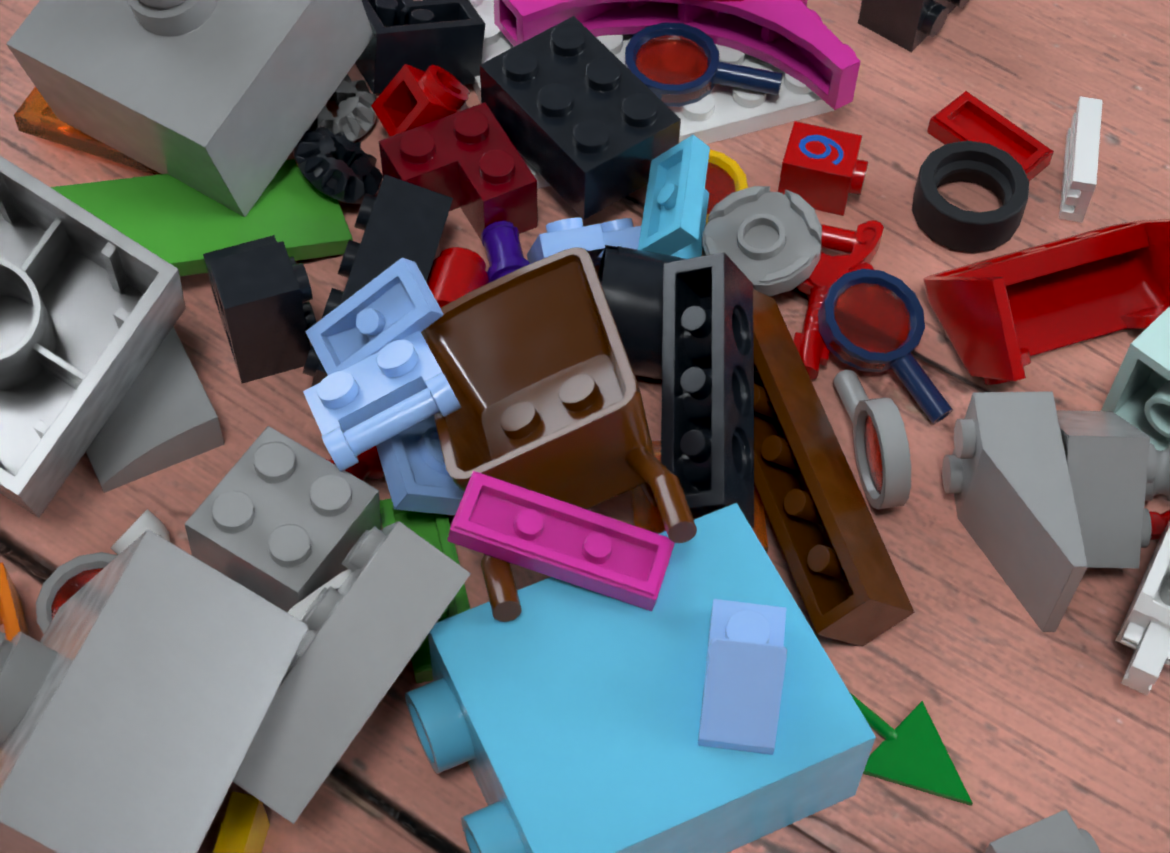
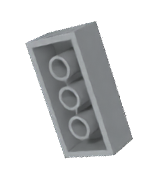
M400 521L384 527L381 531L375 526L370 531L366 530L342 562L345 567L351 570V573L338 591L331 586L328 589L324 588L300 621L309 625V631L302 639L232 781L293 824L471 574Z

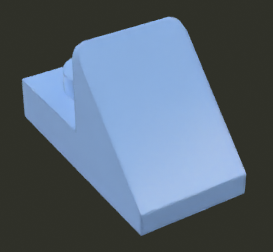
M402 257L305 332L327 375H330L379 352L385 345L393 341L401 340L418 330L422 332L444 314L417 264Z
M713 599L698 738L699 746L773 755L787 658V649L784 647L786 607Z

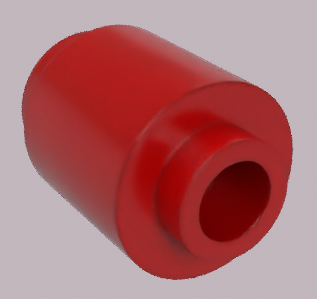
M451 247L443 250L440 256L433 261L426 283L438 305L442 308L469 292L488 284L489 276L486 272V263L479 254L466 248Z

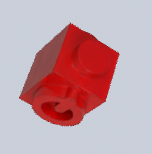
M405 64L373 102L371 107L391 137L467 109L466 102L469 99L470 91L452 74L439 66L430 65L426 71H422Z

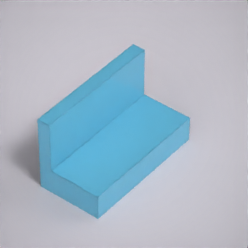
M691 135L651 160L638 250L684 259L701 257L702 235L706 224L710 193L705 189L710 147L695 135Z

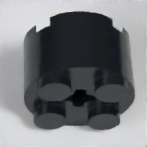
M605 245L598 269V276L635 376L662 379L664 263L685 259L627 247Z

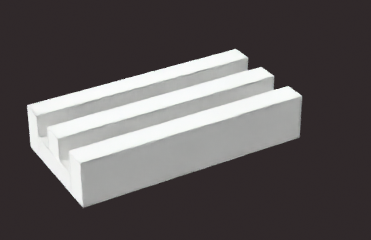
M1079 97L1077 111L1074 112L1071 128L1068 129L1066 135L1059 219L1082 223L1097 183L1103 100Z

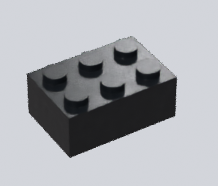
M575 16L480 64L481 103L485 102L517 151L583 220L647 185L651 160L679 143L681 119Z

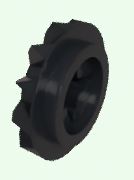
M320 126L315 132L306 131L294 148V158L300 171L316 189L325 195L346 203L362 204L365 193L375 196L378 192L383 175L375 167L377 159L361 149V142L354 143L348 140L344 132L340 131L334 135L328 128Z

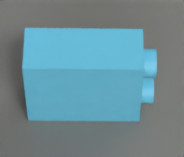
M737 503L694 519L697 527L696 535L687 542L674 544L652 611L549 577L517 590L522 610L520 615L512 621L501 622L493 617L489 601L439 621L433 626L428 634L433 682L406 692L405 699L415 731L433 770L439 774L468 762L488 805L461 817V824L470 853H728L856 794L876 736ZM666 531L659 533L660 535L668 537ZM713 599L787 608L784 647L787 649V658L773 755L698 745Z

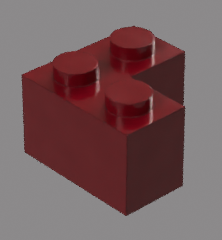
M485 102L379 141L383 178L386 174L453 198L449 211L460 207L480 240L483 230L488 225L498 221L513 223L514 228H518L519 234L538 227L537 180Z

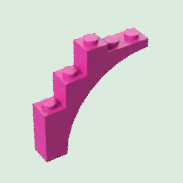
M494 0V24L514 47L572 16H575L595 37L636 34L647 26L663 22L683 23L700 29L711 37L715 44L736 49L772 64L805 84L834 110L853 102L861 62L849 45L843 44L822 22L820 16L814 10L807 7L808 0H743L729 2L705 0Z

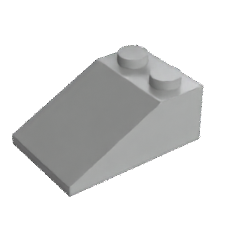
M1053 391L973 392L965 418L957 419L955 423L953 454L945 455L943 459L942 480L944 491L947 494L954 493L959 521L1041 631L1056 632L1088 564Z

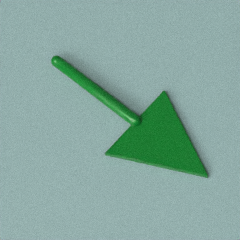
M850 693L869 726L885 739L869 756L863 774L972 806L973 803L923 701L894 729Z

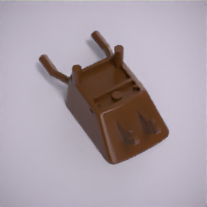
M574 247L563 250L519 268L443 306L441 310L444 315L421 332L462 407L443 417L441 412L434 414L446 470L454 483L464 492L472 472L476 471L584 509H590L640 486L650 504L658 507L666 532L672 542L684 543L696 535L697 527L678 477L672 474L655 457L639 385L594 262L585 249ZM484 554L481 567L493 617L501 622L512 621L520 615L522 609L511 565L509 562Z

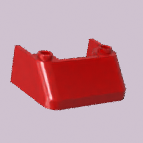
M1170 219L1139 220L1110 225L927 276L923 280L928 303L970 376L983 377L985 385H995L1026 378L1024 366L1031 363L1030 356L1126 328H1147L1170 306Z

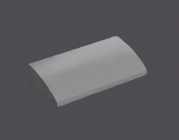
M172 327L86 450L104 493L225 445L218 416L174 327Z

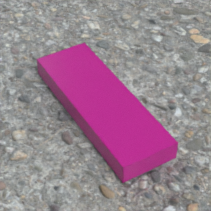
M476 471L472 472L448 535V542L649 611L653 610L675 544L666 536Z

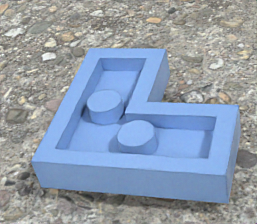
M582 218L554 221L546 225L547 233L539 234L527 253V260L530 263H534L563 250L579 247L585 249L590 254L595 266H599L605 245L638 249L641 226L633 227L631 218L617 219L583 226Z

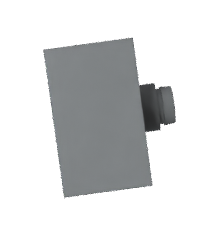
M40 0L6 45L59 120L161 174L171 175L245 217L372 40L374 34L362 0Z
M0 156V494L39 518L186 307L178 268L2 156Z
M148 529L58 609L40 642L21 631L11 641L5 639V633L0 632V853H197L309 625Z

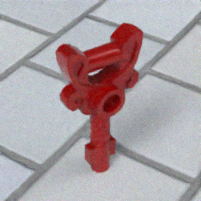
M877 220L867 221L858 225L856 231L821 224V248L848 254L831 256L821 252L820 260L810 277L796 287L799 291L806 293V296L809 298L802 333L795 332L793 341L810 379L817 378L820 365L827 366L830 353L819 332L818 311L831 285L844 274L860 269L874 270L870 262L879 248L884 229L882 223ZM857 288V289H854V290H857V291H859V292H865V291H867V290H869V289H859V288ZM853 290L845 292L838 300H845L851 297Z

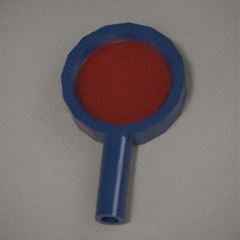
M663 22L647 26L633 35L625 48V66L667 106L681 107L696 103L710 94L715 84L777 96L780 92L783 73L720 62L719 50L713 39L700 29L683 23Z
M856 270L844 274L833 283L818 311L819 332L826 347L841 362L860 371L883 372L892 369L932 424H936L947 417L953 411L952 407L912 355L919 345L925 329L924 310L915 292L901 279L882 270Z

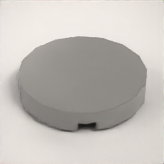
M753 186L733 192L713 207L708 215V223L703 230V255L725 252L753 283V289L769 297L793 290L809 278L821 257L822 227L816 212L800 195L785 190V194H782L780 192H770V186Z

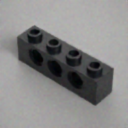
M725 252L664 263L661 463L678 477L693 519L737 503L751 528H755L753 283Z

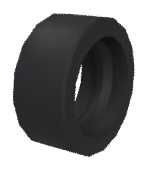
M974 141L948 143L931 152L921 165L913 195L912 212L918 226L933 241L951 250L971 253L993 250L1009 241L1020 226L1028 201L1029 180L1023 167L1008 152L993 145ZM957 181L977 183L990 189L1001 200L1003 206L986 212L963 210L947 202L939 194L937 188L945 183Z

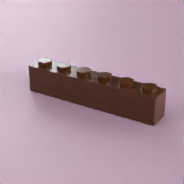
M753 289L754 483L816 634L864 646L915 612L775 299Z

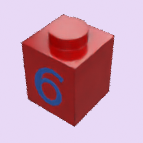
M794 121L782 162L778 192L785 194V190L800 195L814 210L844 216L849 194L861 195L869 161L858 159L862 135Z

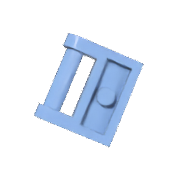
M420 330L401 340L385 345L379 352L342 371L328 375L320 383L303 391L322 434L323 442L340 472L359 463L357 455L434 414L441 412L443 417L462 408Z

